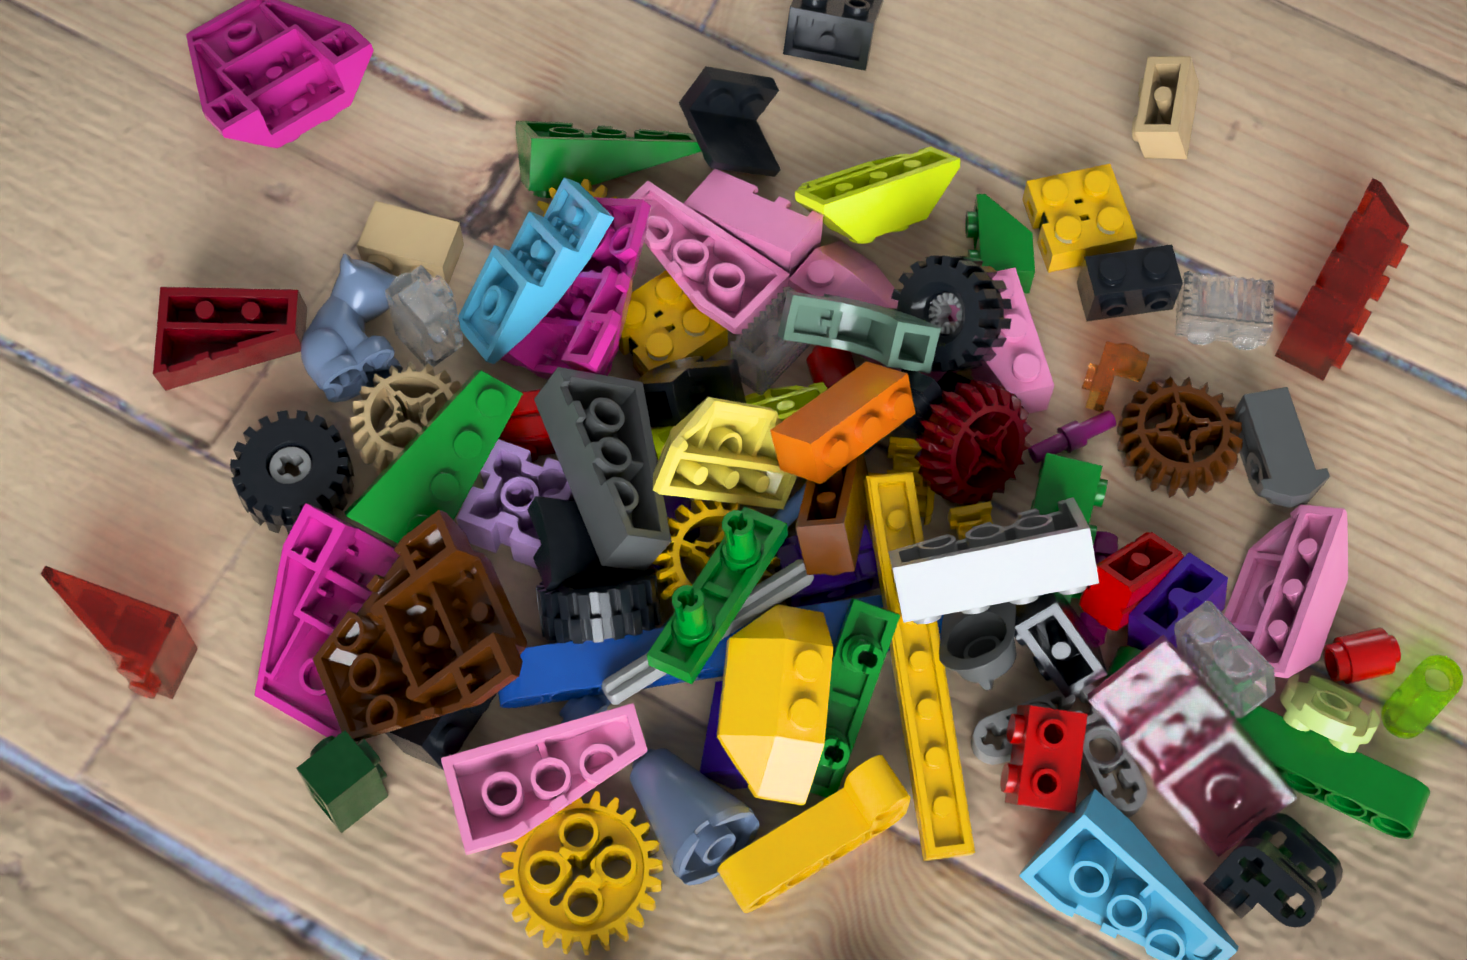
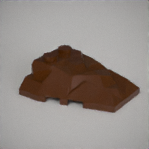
M438 510L400 540L394 548V551L400 556L384 577L377 574L374 575L366 586L370 591H373L357 613L348 610L313 658L342 732L346 730L355 742L362 738H371L448 713L480 705L520 675L523 663L520 654L525 650L527 640L491 561L483 553L472 549L466 534L444 511Z

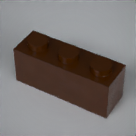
M864 452L822 484L807 480L796 523V531L807 575H839L844 572L855 571L868 509L863 480L869 475Z

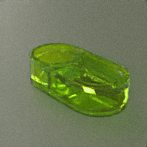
M1433 655L1427 657L1415 668L1382 707L1381 719L1389 733L1398 738L1409 739L1418 736L1424 731L1463 685V674L1457 663L1447 656ZM1431 669L1443 672L1449 680L1448 690L1436 691L1430 688L1425 680V672Z

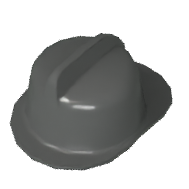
M1004 602L990 605L988 610L978 614H963L961 611L945 614L942 620L939 647L940 662L946 669L958 672L963 679L979 683L985 690H992L994 679L1005 674L1016 660L1017 652L1014 639L1016 604Z

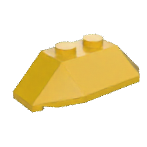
M776 604L727 640L717 738L737 770L749 784L747 786L755 798L797 805L806 804L825 744L833 658V644L823 612Z

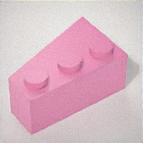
M714 169L683 204L788 272L791 277L816 248L821 247L823 215L811 211L806 217L790 210L789 208L792 205L789 200L780 196L774 202L756 195L759 192L757 186Z
M1016 268L997 271L998 273L992 280H1003L1007 287V290L1000 294L1002 299H1011L1012 309H1004V318L1012 319L1010 329H1001L1000 335L1007 338L1003 347H992L997 355L991 361H981L983 366L971 369V376L977 381L994 382L1005 387V390L1015 394L1021 400V406L1029 413L1047 410L1054 389V382ZM949 305L952 313L948 316L949 322L958 321L956 314L960 308H957L956 305Z

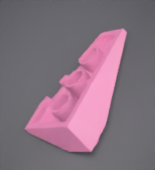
M647 181L628 198L643 199L651 205L644 243L699 311L733 334H758L784 308L790 278L788 272L650 181Z

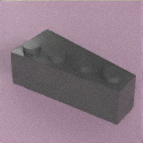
M558 367L534 398V401L601 565L646 571L671 543V535L664 497L662 494L653 491V473L657 466V458L643 382Z

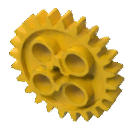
M595 791L590 803H583L580 797L516 841L509 842L516 849V852H503L501 854L502 862L513 868L500 873L502 884L514 886L503 893L505 903H520L511 913L513 920L518 922L530 918L525 928L526 935L530 938L542 929L544 931L542 942L545 948H549L556 938H559L562 942L564 954L570 952L574 942H581L584 954L589 955L592 941L599 940L602 947L609 951L610 935L616 933L620 939L625 942L628 941L629 936L626 925L629 922L640 928H643L645 925L644 918L639 909L654 911L656 908L655 900L647 892H659L662 890V881L650 876L663 871L662 860L649 858L659 851L658 840L643 841L650 833L649 823H642L634 827L633 824L637 818L636 809L631 808L624 814H619L620 802L617 797L612 799L607 807L601 806L600 793L598 791ZM576 829H586L593 834L591 841L581 847L572 846L566 839ZM611 839L613 841L611 846L606 847L597 856L599 847L604 840ZM614 860H623L631 867L627 875L618 879L610 878L603 871L606 865ZM590 863L591 876L587 878L584 875H579L574 880L572 868L577 866L583 870ZM542 866H553L560 871L558 878L550 884H539L533 879L536 870ZM568 888L563 900L557 906H552L550 904L551 900ZM589 897L595 900L598 905L591 915L580 917L570 911L573 902L578 898Z

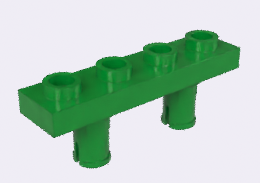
M745 506L742 511L733 510L723 517L722 530L725 536L693 585H683L677 588L672 595V605L675 612L647 653L649 666L693 684L788 536L787 523Z
M851 598L833 649L825 744L809 791L810 793L827 798L837 792L840 787L900 615L898 613Z

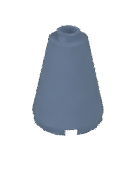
M648 749L645 754L633 762L630 782L673 873L684 884L689 886L702 884L720 875L717 871L721 865L720 863L732 853L735 854L750 845L755 839L760 824L753 810L668 749Z

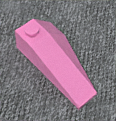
M842 241L816 248L789 278L788 291L817 296L830 294L886 308H897L898 301L891 299L895 288L878 266ZM861 355L871 363L887 367L875 359ZM887 367V368H891V369H894V370H897V371H901V370H902V369H898V368ZM931 371L930 373H919L931 377L938 382L946 372Z
M634 703L442 757L441 762L466 855L516 841L645 754L647 747Z

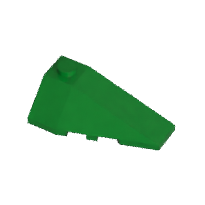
M516 121L515 126L521 182L529 191H533L534 196L542 198H552L549 189L553 187L555 190H558L564 177L578 182L580 185L583 179H588L592 186L702 152L692 133L639 129L634 131V137H627L626 131L613 129L611 126H598L597 129L592 130V133H584L581 129L573 128V123Z

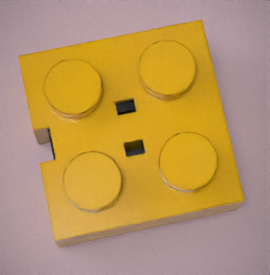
M1110 163L1026 181L1022 200L1032 229L1039 228L1040 230L1037 243L1048 273L1082 266L1086 256L1134 249L1137 234Z
M667 270L632 292L619 341V350L623 355L629 352L632 354L633 367L640 376L657 366L683 358L703 356L705 361L728 346V330L699 311Z

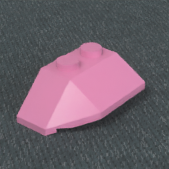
M1300 504L1290 513L1292 517L1275 526L1248 550L1219 627L1220 633L1243 672L1289 678L1319 661L1348 581V521L1345 509Z

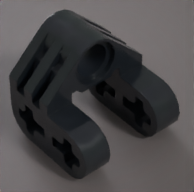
M1275 812L1262 818L1203 885L1241 919L1259 903L1282 924L1297 928L1311 922L1322 906V899L1331 895L1342 880L1343 869L1337 857L1295 819L1287 814ZM1280 831L1287 838L1284 844L1279 845L1277 848L1270 840L1273 835ZM1320 866L1326 873L1323 878L1315 882L1308 875L1312 870ZM1298 893L1305 900L1302 905L1293 909L1287 902L1290 897Z

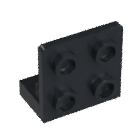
M793 0L789 11L783 54L866 71L875 23L884 0Z
M705 66L679 101L688 126L692 130L709 167L718 170L775 177L781 169L757 122L759 116L779 92L773 78Z

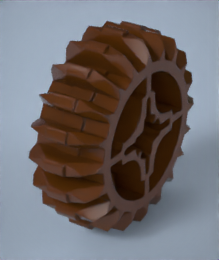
M1171 376L1165 380L1163 387L1153 380L1152 383L1148 384L1145 392L1138 390L1133 395L1131 403L1124 406L1121 414L1122 420L1119 421L1117 426V435L1121 436L1117 443L1118 451L1127 453L1123 460L1124 467H1138L1134 475L1136 481L1146 477L1152 480L1150 483L1151 492L1157 490L1160 485L1167 487L1169 498L1176 494L1178 488H1182L1187 498L1194 496L1197 487L1206 494L1212 490L1214 482L1218 484L1223 483L1229 474L1228 471L1235 468L1239 460L1237 454L1240 453L1243 447V439L1239 438L1242 431V423L1233 421L1236 414L1235 406H1221L1224 401L1223 393L1213 397L1207 394L1209 391L1208 382L1200 386L1199 389L1192 387L1190 377L1185 379L1181 386H1177ZM1161 413L1166 414L1163 423L1156 424L1154 428L1145 429L1144 424L1150 418ZM1214 445V453L1201 461L1194 462L1193 456L1196 451L1203 450L1204 446Z

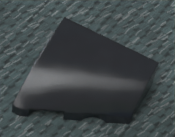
M535 496L527 510L541 542L533 559L546 590H557L563 580L571 577L580 581L587 578L592 571L602 572L613 568L601 565L576 501Z

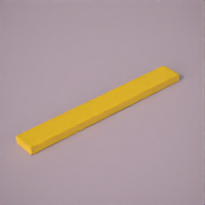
M913 472L866 476L863 482L883 608L900 615L889 647L923 861L972 855L975 853L946 671L945 666L939 660L941 640L938 622L916 624L910 621L903 623L888 551L924 541Z

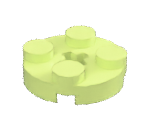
M1294 674L1289 677L1280 695V701L1286 709L1283 719L1287 724L1300 731L1307 732L1311 729L1327 737L1329 742L1339 750L1348 753H1355L1360 744H1367L1371 741L1380 723V719L1373 708L1369 715L1359 708L1362 701L1361 697L1344 686L1322 677L1311 675L1308 683L1298 682L1300 674Z

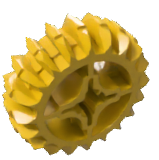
M694 499L691 503V510L684 505H680L675 510L677 520L667 517L671 543L653 562L654 565L664 566V569L656 572L658 583L667 581L669 584L661 593V597L664 600L669 599L677 588L683 585L692 586L683 572L680 557H683V563L688 564L696 571L698 577L710 559L708 556L719 546L725 536L722 530L723 517L733 510H739L740 504L738 502L736 504L729 503L725 510L723 509V502L710 501L707 507L702 499ZM701 526L718 527L717 533L712 537L711 542L695 540L693 543L683 540L685 534L694 528ZM774 556L756 585L774 575L767 570L777 568L780 565L779 558Z

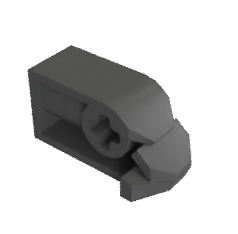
M1288 387L1244 394L1235 409L1236 414L1233 421L1242 423V431L1239 438L1243 439V447L1240 451V456L1253 491L1258 496L1266 498L1271 504L1289 508L1299 506L1300 504L1306 505L1326 483L1330 475L1327 468L1318 470L1315 468Z

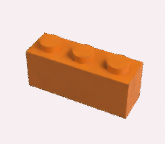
M866 361L772 428L770 432L780 470L822 484L916 414L908 373Z

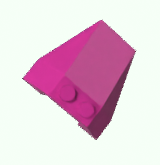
M245 0L186 34L205 118L224 138L277 149L286 143L295 141L301 134L324 121L332 119L337 113L351 106L374 51L371 43L351 25L279 0Z
M305 503L282 547L254 696L326 737H337L342 733L313 658L348 610L357 613L373 591H370L366 586L374 575L377 574L384 577L400 556L394 551V546L361 528Z

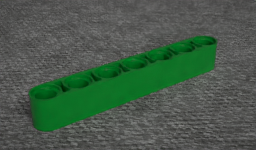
M1120 646L1117 649L1107 670V675H1105L1099 687L1100 692L1108 702L1383 833L1401 839H1410L1414 836L1429 798L1430 790L1425 784L1409 775L1357 751L1355 753H1348L1339 750L1329 742L1327 737L1313 730L1307 732L1297 730L1287 724L1283 716L1134 647Z

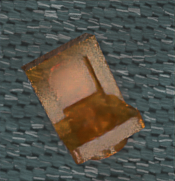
M1106 341L1099 364L1089 363L1082 389L1088 390L1090 393L1085 408L1102 413L1115 375L1140 382L1150 355L1139 351L1130 344H1115Z

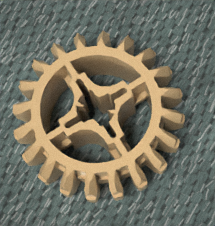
M409 362L406 372L399 373L398 369L391 365L389 369L390 377L384 379L382 376L374 374L373 383L375 388L361 386L360 395L362 400L353 401L352 410L355 416L350 418L349 425L351 431L355 433L352 437L354 447L361 450L360 455L366 465L374 463L373 466L376 473L380 474L389 466L415 435L428 424L462 386L459 380L451 382L450 374L446 370L435 375L433 366L428 363L421 372H417L415 365ZM391 408L392 417L384 423L385 428L377 433L381 417Z

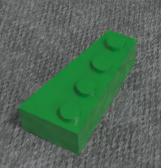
M476 370L428 424L405 446L389 466L378 475L363 494L344 512L345 515L397 544L405 535L438 510L446 512L454 521L523 393L482 370Z

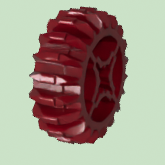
M972 379L969 384L957 382L954 392L943 391L942 403L940 405L930 404L933 414L929 420L920 421L925 427L923 435L915 439L922 449L916 453L914 458L921 465L918 474L927 481L926 485L934 493L952 503L972 505L977 504L978 501H991L993 492L1004 494L1005 482L1007 480H1016L1014 471L1018 465L1025 464L1021 458L1023 451L1032 447L1025 439L1032 431V428L1026 422L1029 412L1021 406V400L1015 394L994 382L988 383Z

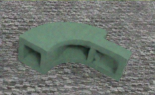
M787 291L778 336L783 340L854 352L875 359L887 367L930 373L941 328L915 316L868 302L830 294L817 296Z

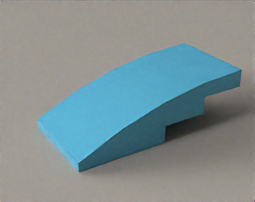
M563 178L544 217L529 211L510 250L496 245L493 246L455 321L458 328L486 362L495 364L527 336L554 307L588 263L612 223L614 217L578 182Z

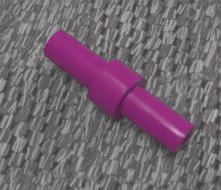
M1107 410L1081 423L1074 420L1058 428L1057 434L1032 445L1028 449V453L1035 464L1041 462L1046 453L1056 455L1064 450L1071 453L1086 446L1088 439L1117 425L1113 413Z

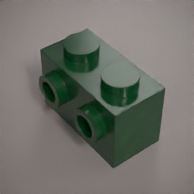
M346 730L337 737L329 736L320 741L312 749L311 757L296 768L311 797L341 833L388 797L382 782L387 777V774L379 764L381 762L379 756L364 738L356 743Z

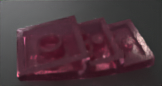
M1164 634L1087 694L1090 704L1120 735L1121 744L1153 778L1155 788L1218 857L1244 839L1263 819L1276 815L1297 799L1295 792L1263 751Z

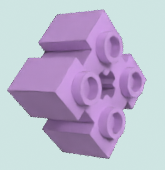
M498 439L480 471L484 489L472 486L456 518L457 523L466 534L470 544L494 553L497 552L500 544L511 547L513 560L537 569L533 556L539 549L541 542L528 513V507L535 496L575 501L559 461L547 457L543 467L532 463L530 450Z

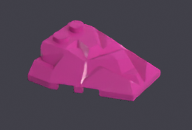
M594 197L614 217L612 223L592 257L562 298L534 329L506 353L501 360L514 366L525 367L545 380H549L558 367L608 376L612 368V362L620 348L619 341L630 304L633 276L636 274L647 231L651 205L643 199Z

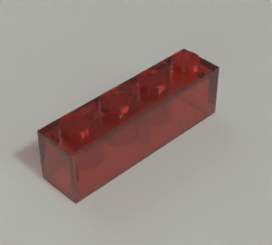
M1372 178L1357 210L1353 212L1335 248L1325 262L1315 282V286L1311 287L1275 354V357L1324 381L1331 366L1339 370L1341 369L1353 345L1345 342L1350 332L1358 336L1360 335L1372 311L1364 307L1369 298L1376 302L1379 301L1391 279L1383 275L1388 265L1396 269L1409 247L1408 244L1402 242V239L1410 225L1380 181Z

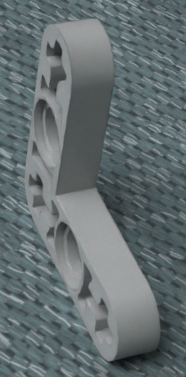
M1090 684L1067 698L1064 697L1060 690H1056L1019 704L1057 709L1054 705L1057 704L1059 710L1067 711L1072 708L1076 697H1079L1082 703L1091 702L1092 706L1087 716L1082 765L1093 788L1101 793L1126 817H1131L1139 811L1147 797L1146 783L1103 694L1097 687ZM1017 705L987 716L976 725L971 739V747L975 756L982 762L995 765L1010 760L1012 743H1008L1007 737L1001 744V750H996L993 744L984 745L983 741H985L987 731L990 730L995 736L1007 734L1010 716L1017 713ZM1098 738L1110 741L1116 751L1115 757L1105 762L1097 760L1090 753L1089 743ZM1120 765L1124 767L1117 775L1123 789L1132 788L1134 791L1129 800L1130 804H1127L1123 798L1114 799L1112 796L1117 788V782L1111 772ZM1111 773L1106 778H1103L1101 775Z

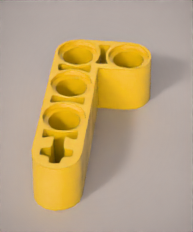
M883 755L874 756L849 773L845 779L844 788L726 859L718 867L717 871L742 911L749 913L894 825L906 814L911 797Z

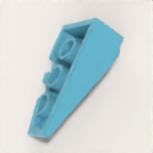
M1096 789L1076 806L1075 813H1069L1062 819L1020 872L1019 876L1056 910L1071 917L1076 913L1102 926L1100 931L1113 938H1116L1117 934L1145 947L1146 953L1158 960H1228L1238 951L1239 946L1135 824Z

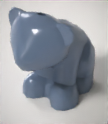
M343 254L341 258L340 273L330 297L318 310L312 323L304 333L300 344L301 360L307 374L324 391L328 401L334 403L347 401L360 395L361 386L375 387L373 383L374 374H378L384 379L390 377L389 369L391 365L398 369L399 373L403 369L399 361L394 357L395 350L384 336L373 335L368 338L365 335V323L382 315L400 297L401 279L367 261L351 259L347 254Z

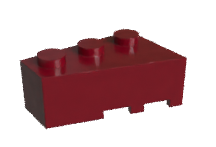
M160 287L153 366L154 377L166 391L301 352L300 344L306 332L307 306L299 290Z

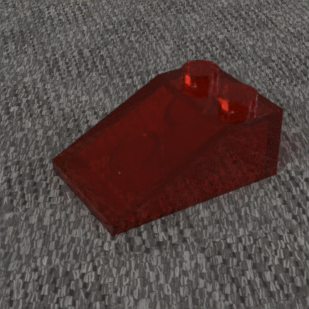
M45 566L41 575L69 615L115 666L117 672L128 681V688L146 698L154 699L159 694L173 700L198 650L180 616L171 611Z

